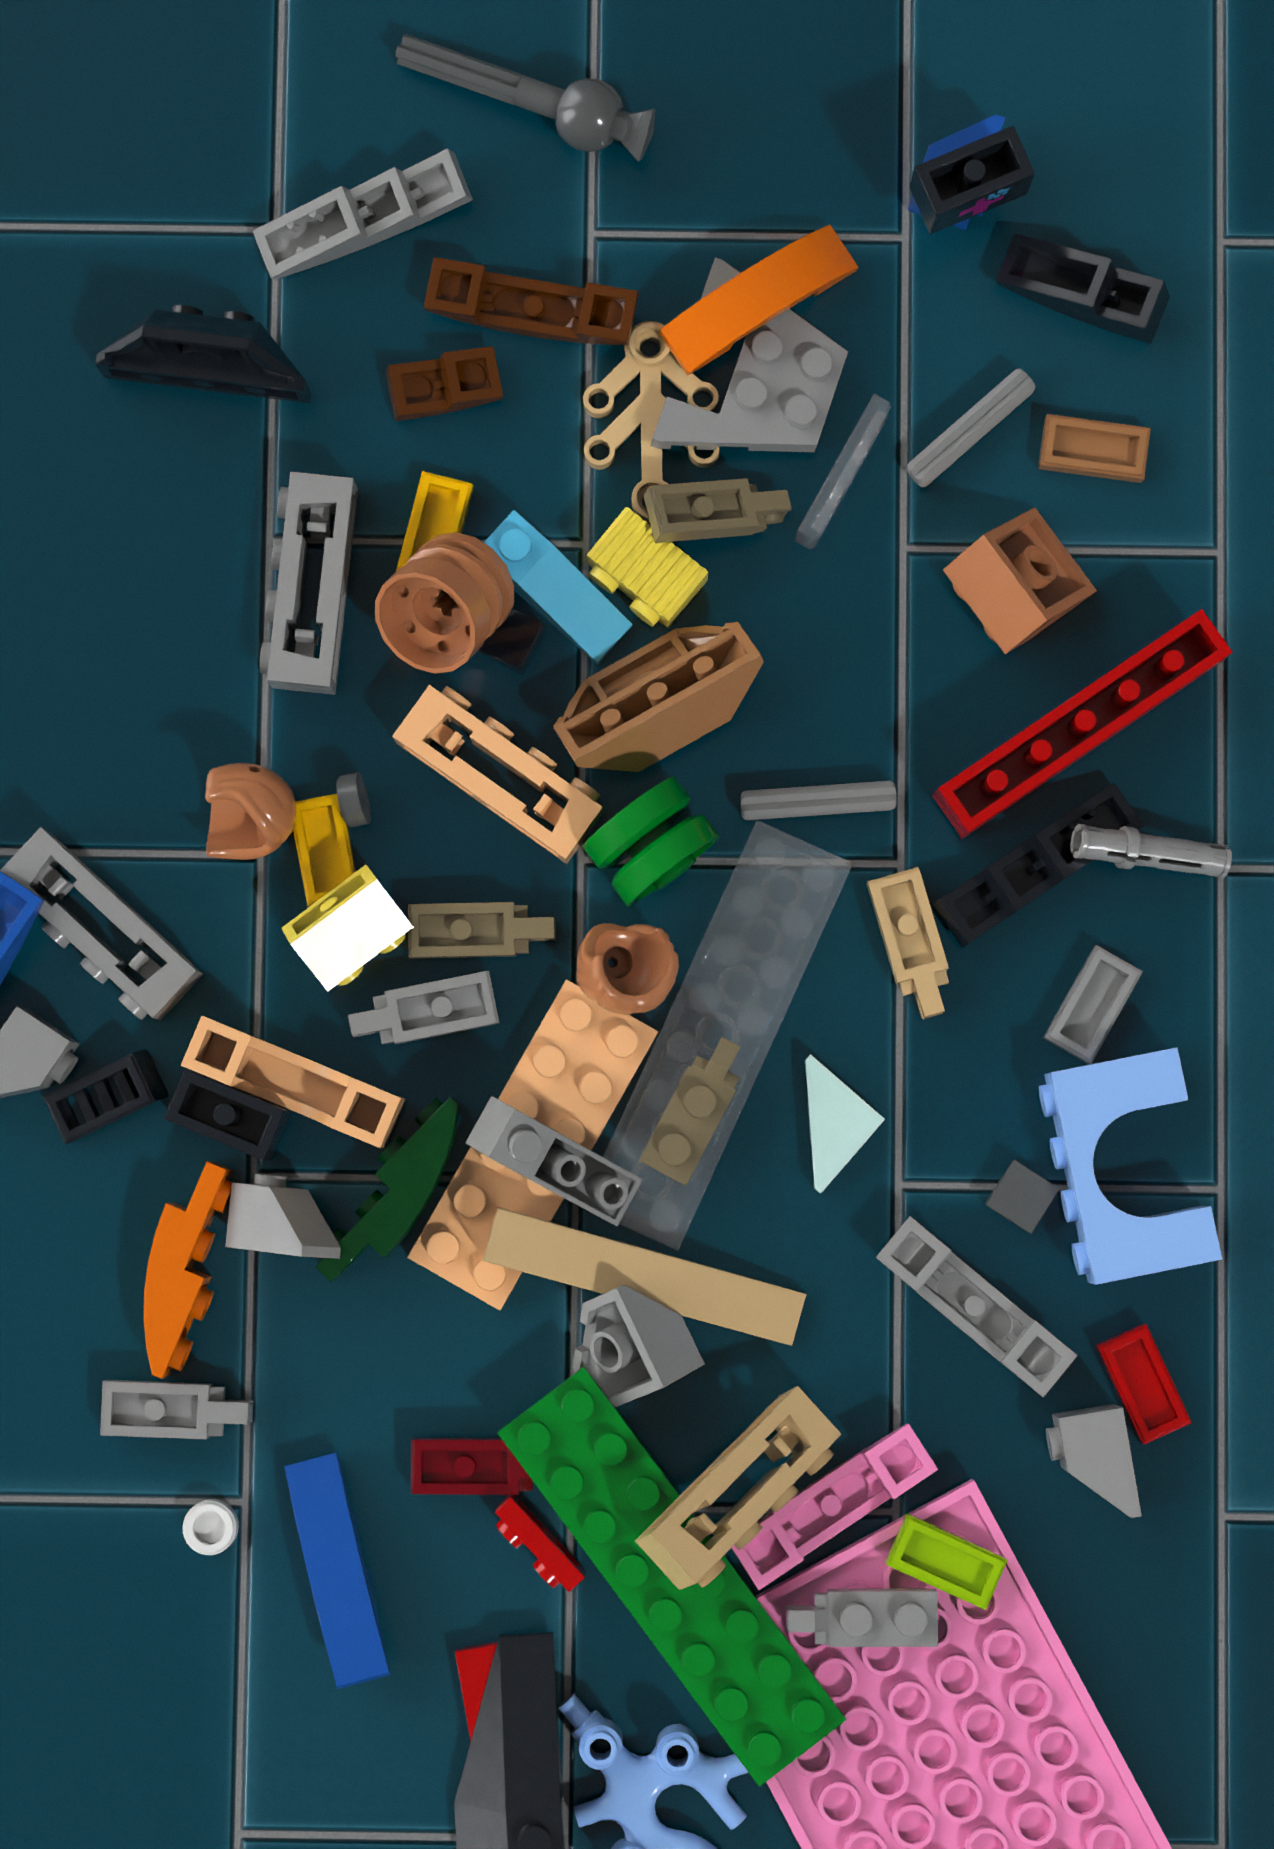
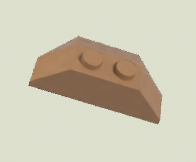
M739 622L725 623L723 627L704 625L675 628L585 679L570 700L563 717H559L553 727L577 767L640 772L729 722L764 661Z

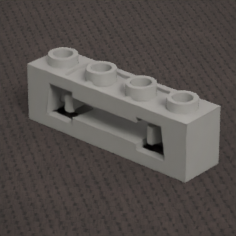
M290 472L289 487H280L277 513L278 518L285 519L283 539H274L271 562L272 569L279 570L277 590L268 591L266 601V621L273 622L271 642H263L260 653V673L267 674V681L274 689L336 694L358 488L354 478ZM331 514H335L333 538H330L331 531L329 527ZM305 515H310V522H307V531L310 532L311 538L325 539L316 623L319 624L322 632L319 659L315 658L319 636L315 635V630L299 629L308 545L303 537ZM293 629H295L296 640L295 653L290 652Z
M40 827L0 870L44 900L39 914L47 920L41 926L43 931L64 949L71 942L82 952L85 957L80 962L81 966L102 984L110 978L124 991L118 998L119 1001L139 1019L143 1020L149 1014L152 1018L161 1021L204 975L61 841L44 828ZM59 863L77 879L74 884L55 869ZM44 885L52 895L62 900L75 887L135 944H139L142 947L148 945L167 964L161 967L153 960V957L142 950L127 964L67 907L59 903L53 904L40 892V889ZM129 965L144 977L146 981L140 984L125 968Z

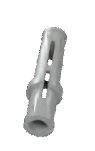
M1078 824L1073 830L1070 843L1071 853H1073L1074 858L1114 862L1117 868L1122 869L1146 866L1224 878L1230 870L1232 861L1231 849H1228L1229 846L1226 844L1202 843L1179 838L1146 835L1139 833L1137 828L1127 826L1114 830Z

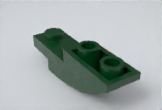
M436 1097L415 1118L414 1121L421 1127L406 1142L398 1136L379 1155L377 1159L383 1166L375 1175L390 1190L385 1195L378 1189L373 1192L355 1211L361 1220L347 1234L341 1228L333 1234L341 1247L340 1259L323 1258L315 1266L329 1282L337 1280L369 1245L383 1258L388 1257L419 1219L441 1180L456 1137L461 1105L453 1097H449L444 1103Z

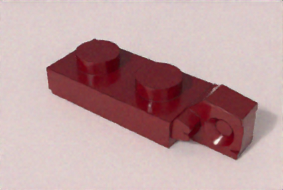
M501 1438L411 1439V1494L519 1495L520 1491L533 1490L532 1479Z

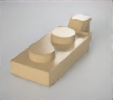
M919 867L867 881L868 891L896 985L899 984L902 996L914 993L922 1019L943 1014L942 1012H945L938 986L949 983L946 972L949 967Z

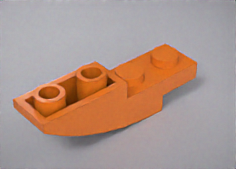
M206 1161L187 1208L176 1203L165 1204L155 1231L144 1288V1330L151 1373L161 1379L170 1376L173 1369L181 1371L193 1345V1341L186 1338L194 1319L203 1320L214 1295V1291L207 1289L212 1276L193 1269L195 1261L201 1263L205 1261L215 1238V1233L208 1231L216 1211L224 1213L230 1203L231 1185L233 1182L229 1181L233 1169L216 1162Z

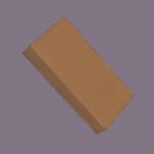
M1047 414L1044 420L1038 469L1142 483L1145 477L1151 428Z

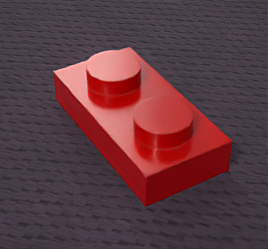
M509 1495L497 1506L495 1513L501 1519L496 1524L497 1529L515 1548L518 1549L524 1543L538 1559L532 1564L534 1569L552 1588L561 1583L570 1592L585 1578L586 1570L517 1495Z

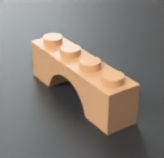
M201 1016L181 1063V1066L278 1104L332 1129L386 1149L406 1101L404 1098L205 1016Z

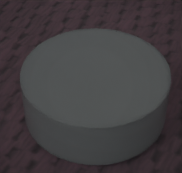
M356 772L339 776L336 783L337 797L345 823L351 828L370 824V803L361 774Z

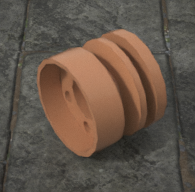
M457 532L436 535L425 543L416 554L408 559L404 566L398 569L382 585L375 600V621L382 639L398 658L415 669L430 673L451 672L466 663L483 645L484 641L495 632L496 628L501 626L507 619L514 605V584L507 565L494 549L476 537Z

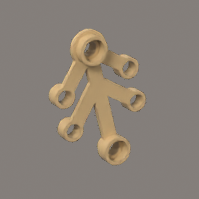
M655 321L641 322L632 328L629 345H624L626 357L600 383L589 386L583 395V405L588 415L593 418L607 417L614 409V397L640 374V395L600 435H594L586 441L584 445V458L587 464L594 469L602 470L608 468L615 459V450L641 425L642 481L634 487L631 500L634 513L648 523L650 521L647 509L642 504L644 493L652 485L668 484L663 481L662 449L651 447L652 438L666 398L661 394V374L688 396L687 403L699 407L693 401V397L701 391L709 393L713 401L709 406L699 408L715 412L719 401L718 391L711 383L702 382L693 373L687 376L659 334L660 329L665 325ZM652 341L657 343L660 347L659 353L653 357L642 354L640 348L645 342ZM596 393H602L608 397L609 402L604 408L597 409L590 405V397ZM594 445H605L610 451L609 455L603 460H595L589 453ZM685 446L688 449L690 461L697 467L708 468L718 460L720 446H717L712 456L705 459L696 456L694 453L695 446Z

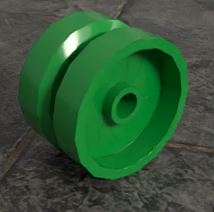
M675 776L664 780L638 797L600 827L582 845L598 869H609L631 856L632 859L614 875L612 887L627 907L636 904L656 889L660 890L688 870L697 861L696 859L720 838L719 833L704 814L692 815L673 828L670 826L687 810L691 799Z

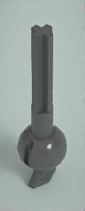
M408 34L403 35L401 45L397 46L395 56L398 57V65L554 119L557 133L566 144L576 150L594 152L606 148L615 140L621 142L633 157L640 161L643 159L653 136L656 109L652 108L634 113L624 111L620 94L613 86L603 80L584 78L571 83L566 89Z

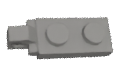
M489 971L384 991L385 995L373 997L375 1010L348 1015L353 1037L380 1033L382 1044L394 1042L395 1045L500 1024Z
M103 1381L100 1435L208 1439L210 1436H223L224 1424L247 1425L249 1422H253V1400L225 1399V1387L213 1386L212 1383Z
M933 1588L827 1589V1592L814 1593V1605H787L786 1627L788 1632L815 1633V1644H828L829 1647H938L937 1590Z

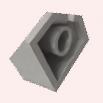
M621 1285L582 1304L580 1322L585 1325L583 1344L575 1348L572 1367L577 1372L585 1366L615 1407L662 1389L705 1365L682 1315L625 1285Z

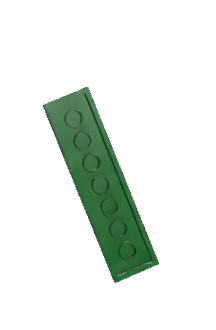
M585 1366L497 1432L759 1787L846 1721L845 1715L725 1555L721 1558L726 1564L725 1568L708 1585L702 1588L697 1583L679 1590L635 1542L680 1494ZM692 1513L680 1526L685 1528L687 1526L686 1523L692 1517L695 1518L696 1515ZM711 1535L706 1536L700 1543L705 1545L712 1538Z

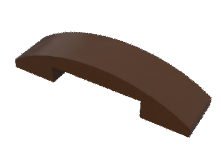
M434 257L423 308L425 311L461 322L530 337L587 344L629 345L639 293L636 290L586 282L585 288L491 273L487 272L485 265Z

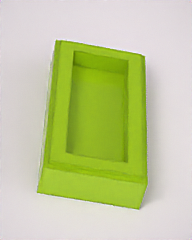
M906 1513L885 1564L986 1610L1008 1560L997 1553Z

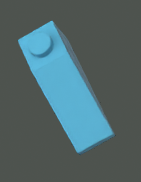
M515 510L508 515L484 542L494 549L507 565L514 584V591L597 665L633 627V624L549 540Z

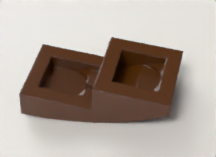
M494 346L443 352L440 359L388 365L385 371L395 422L459 411L503 398Z

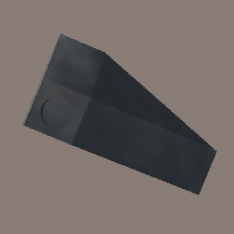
M553 1632L499 1635L454 1801L456 1849H565Z

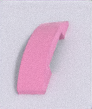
M905 1424L797 1492L779 1511L774 1512L772 1510L757 1521L763 1527L761 1531L740 1550L735 1545L731 1549L756 1588L760 1590L802 1562L804 1556L890 1498H897L936 1472L938 1468L911 1426Z

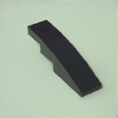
M1115 783L1053 822L933 903V906L962 948L1093 861L1092 859L1074 858L1073 853H1071V837L1074 828L1078 824L1119 830L1123 826L1134 827L1139 830L1144 826Z

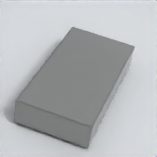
M1094 946L1043 1039L1087 1064H1092L1143 971L1101 947Z

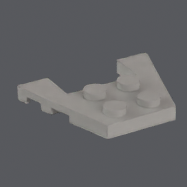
M715 257L701 299L740 274V272L725 261ZM788 309L746 335L720 413L717 414L667 397L652 438L651 447L670 449L671 445L696 446V450H716L717 446L748 447V451L815 452L848 351Z

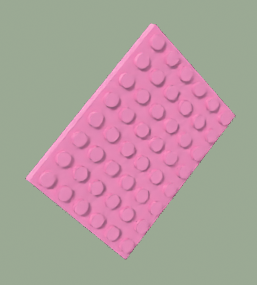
M973 1479L909 1512V1514L997 1553L1008 1560L986 1610L885 1564L905 1515L756 1595L757 1599L846 1717L845 1722L766 1782L801 1849H1172ZM933 1588L937 1590L938 1647H829L828 1644H815V1633L788 1632L786 1627V1606L814 1605V1593L827 1592V1589Z

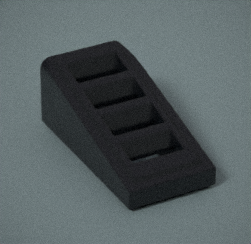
M144 1049L100 1068L43 1096L66 1145L168 1097V1092L150 1053ZM108 1078H114L124 1099V1105L119 1106ZM93 1086L105 1111V1114L101 1116L87 1089ZM72 1095L75 1096L87 1121L83 1125L79 1124L69 1103L68 1097Z

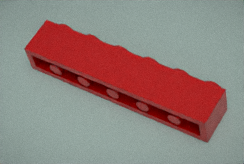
M1201 609L940 786L932 797L961 839H963L1216 667L1233 652L1203 609Z

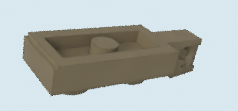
M748 478L652 485L647 488L643 495L655 543L753 535L764 532L768 524L783 522L788 511L792 509L787 490L758 492L757 486L749 484Z
M514 902L408 904V920L413 926L408 931L410 959L516 957V954H529V941H556L555 917L528 918V905H515Z
M721 1037L709 1061L698 1055L696 1056L692 1066L687 1067L639 1159L640 1162L685 1186L687 1185L736 1092L734 1088L740 1077L729 1072V1069L741 1046Z

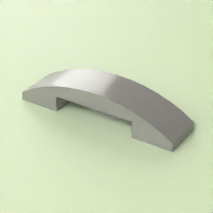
M909 1216L876 1258L996 1360L1044 1397L1078 1355L1036 1320L1030 1318L952 1253V1250Z

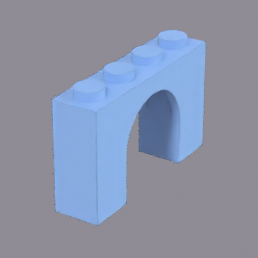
M1178 1048L1044 1074L1046 1085L1039 1086V1097L1044 1116H1053L1057 1137L1050 1138V1150L1056 1170L1064 1168L1068 1190L1061 1191V1202L1066 1221H1075L1079 1242L1072 1244V1255L1077 1274H1086L1087 1282L1097 1285L1222 1260L1211 1206H1197L1152 1216L1136 1217L1112 1205L1102 1194L1094 1175L1093 1157L1096 1144L1103 1131L1115 1119L1136 1110L1188 1100Z

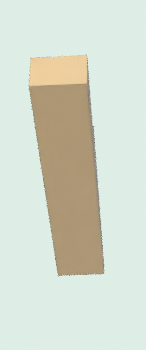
M500 1207L497 1208L483 1261L601 1294L625 1285L682 1316L790 1346L793 1344L806 1294Z

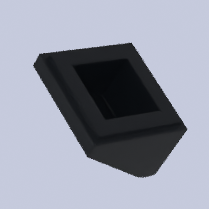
M511 609L507 619L484 641L477 652L522 675L547 630L546 624L536 618Z

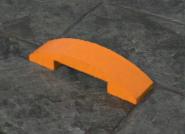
M825 226L783 247L724 283L662 327L659 334L688 376L729 351L733 344L812 294L814 297L856 272L859 267L832 226Z

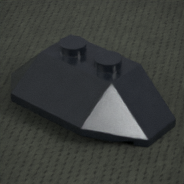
M174 305L171 311L156 309L96 355L95 365L103 377L107 379L310 404L311 392L306 380L261 322H255L253 316L242 312H224L223 318L205 316L202 310L186 305Z

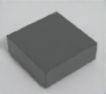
M1012 1160L984 1205L1027 1233L1032 1234L1059 1191V1188L1016 1160Z

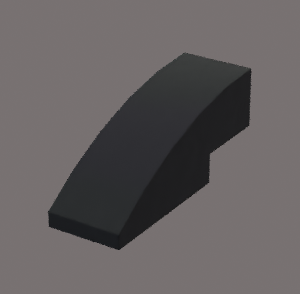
M1014 233L996 278L999 286L1042 306L1087 324L1152 344L1170 298L1164 280L1116 268L1112 259L1016 233Z

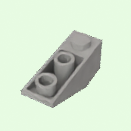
M493 1096L490 1097L465 1142L487 1157L615 1226H618L643 1181L640 1177Z

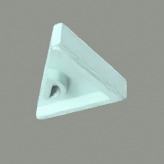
M810 1054L804 1061L814 1189L821 1194L882 1124L885 1118Z

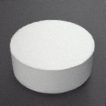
M207 1499L197 1503L188 1511L183 1521V1535L187 1544L194 1551L203 1555H215L226 1550L236 1539L239 1530V1521L234 1509L226 1502L218 1499Z

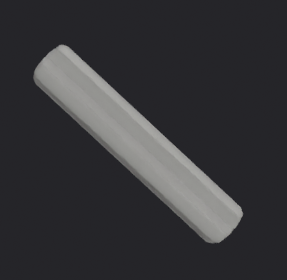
M1015 369L908 463L906 471L911 479L920 487L929 485L1033 393L1036 386L1031 377L1022 369Z
M892 781L747 790L742 792L740 796L741 815L745 820L889 811L894 809L897 804L896 787Z

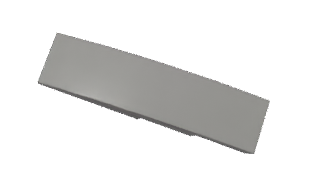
M447 148L403 171L393 167L350 190L340 186L253 230V234L270 278L276 280L379 243L472 201L473 198L455 153Z

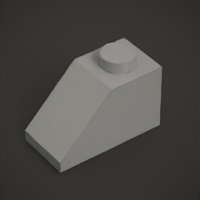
M16 1006L0 1030V1098L50 1088L54 1081L61 1084L69 1076L78 1061V1057L73 1053L80 1043L29 1009Z
M255 1174L254 1184L232 1183L225 1247L299 1257L340 1259L341 1247L308 1189L286 1187L287 1177Z
M1110 1404L1052 1414L1054 1427L1046 1428V1439L1051 1460H1060L1061 1468L1130 1518L1141 1517L1123 1407L1117 1404Z

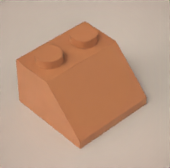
M1035 507L982 535L943 569L951 580L957 595L968 603L984 625V630L988 637L997 643L1005 654L1032 639L1097 591Z

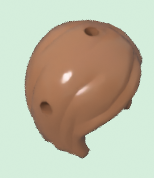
M226 764L209 771L205 793L206 801L211 802L210 826L206 843L207 856L222 859L248 860L269 855L277 850L292 833L296 819V801L288 783L276 772L256 764Z
M602 923L590 929L581 943L577 956V983L586 997L596 1001L600 1007L610 1012L623 1015L639 1012L645 1013L655 1009L664 1002L672 989L679 969L678 954L674 951V945L670 942L669 934L661 927L658 928L646 924H634L624 927L614 923ZM610 958L614 962L612 967L608 965V960Z

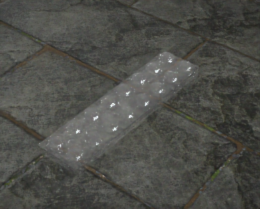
M756 821L603 1157L643 1179L619 1222L620 1225L677 1251L679 1250L853 863L765 823ZM721 1037H724L741 1046L729 1069V1072L740 1078L734 1088L736 1092L690 1180L685 1186L640 1162L639 1159L687 1067L692 1066L697 1055L709 1061Z

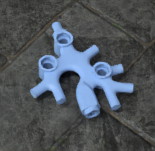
M575 1693L559 1705L558 1709L574 1727L570 1734L579 1743V1753L582 1760L589 1767L601 1770L606 1783L605 1792L601 1797L573 1806L578 1826L581 1828L599 1821L618 1823L624 1831L625 1838L615 1842L611 1849H717L710 1842L694 1833L668 1828L659 1821L655 1811L657 1797L664 1789L672 1785L683 1784L693 1787L704 1797L730 1830L736 1828L747 1817L727 1791V1784L731 1778L748 1773L735 1754L719 1758L704 1755L699 1751L697 1736L689 1727L682 1724H672L665 1727L659 1733L656 1746L651 1754L638 1756L623 1746V1736L619 1726L614 1721L603 1718L598 1710L590 1713ZM596 1739H605L610 1743L611 1748L605 1753H597L592 1749L591 1743ZM674 1745H681L688 1751L686 1756L679 1760L672 1759L667 1752Z

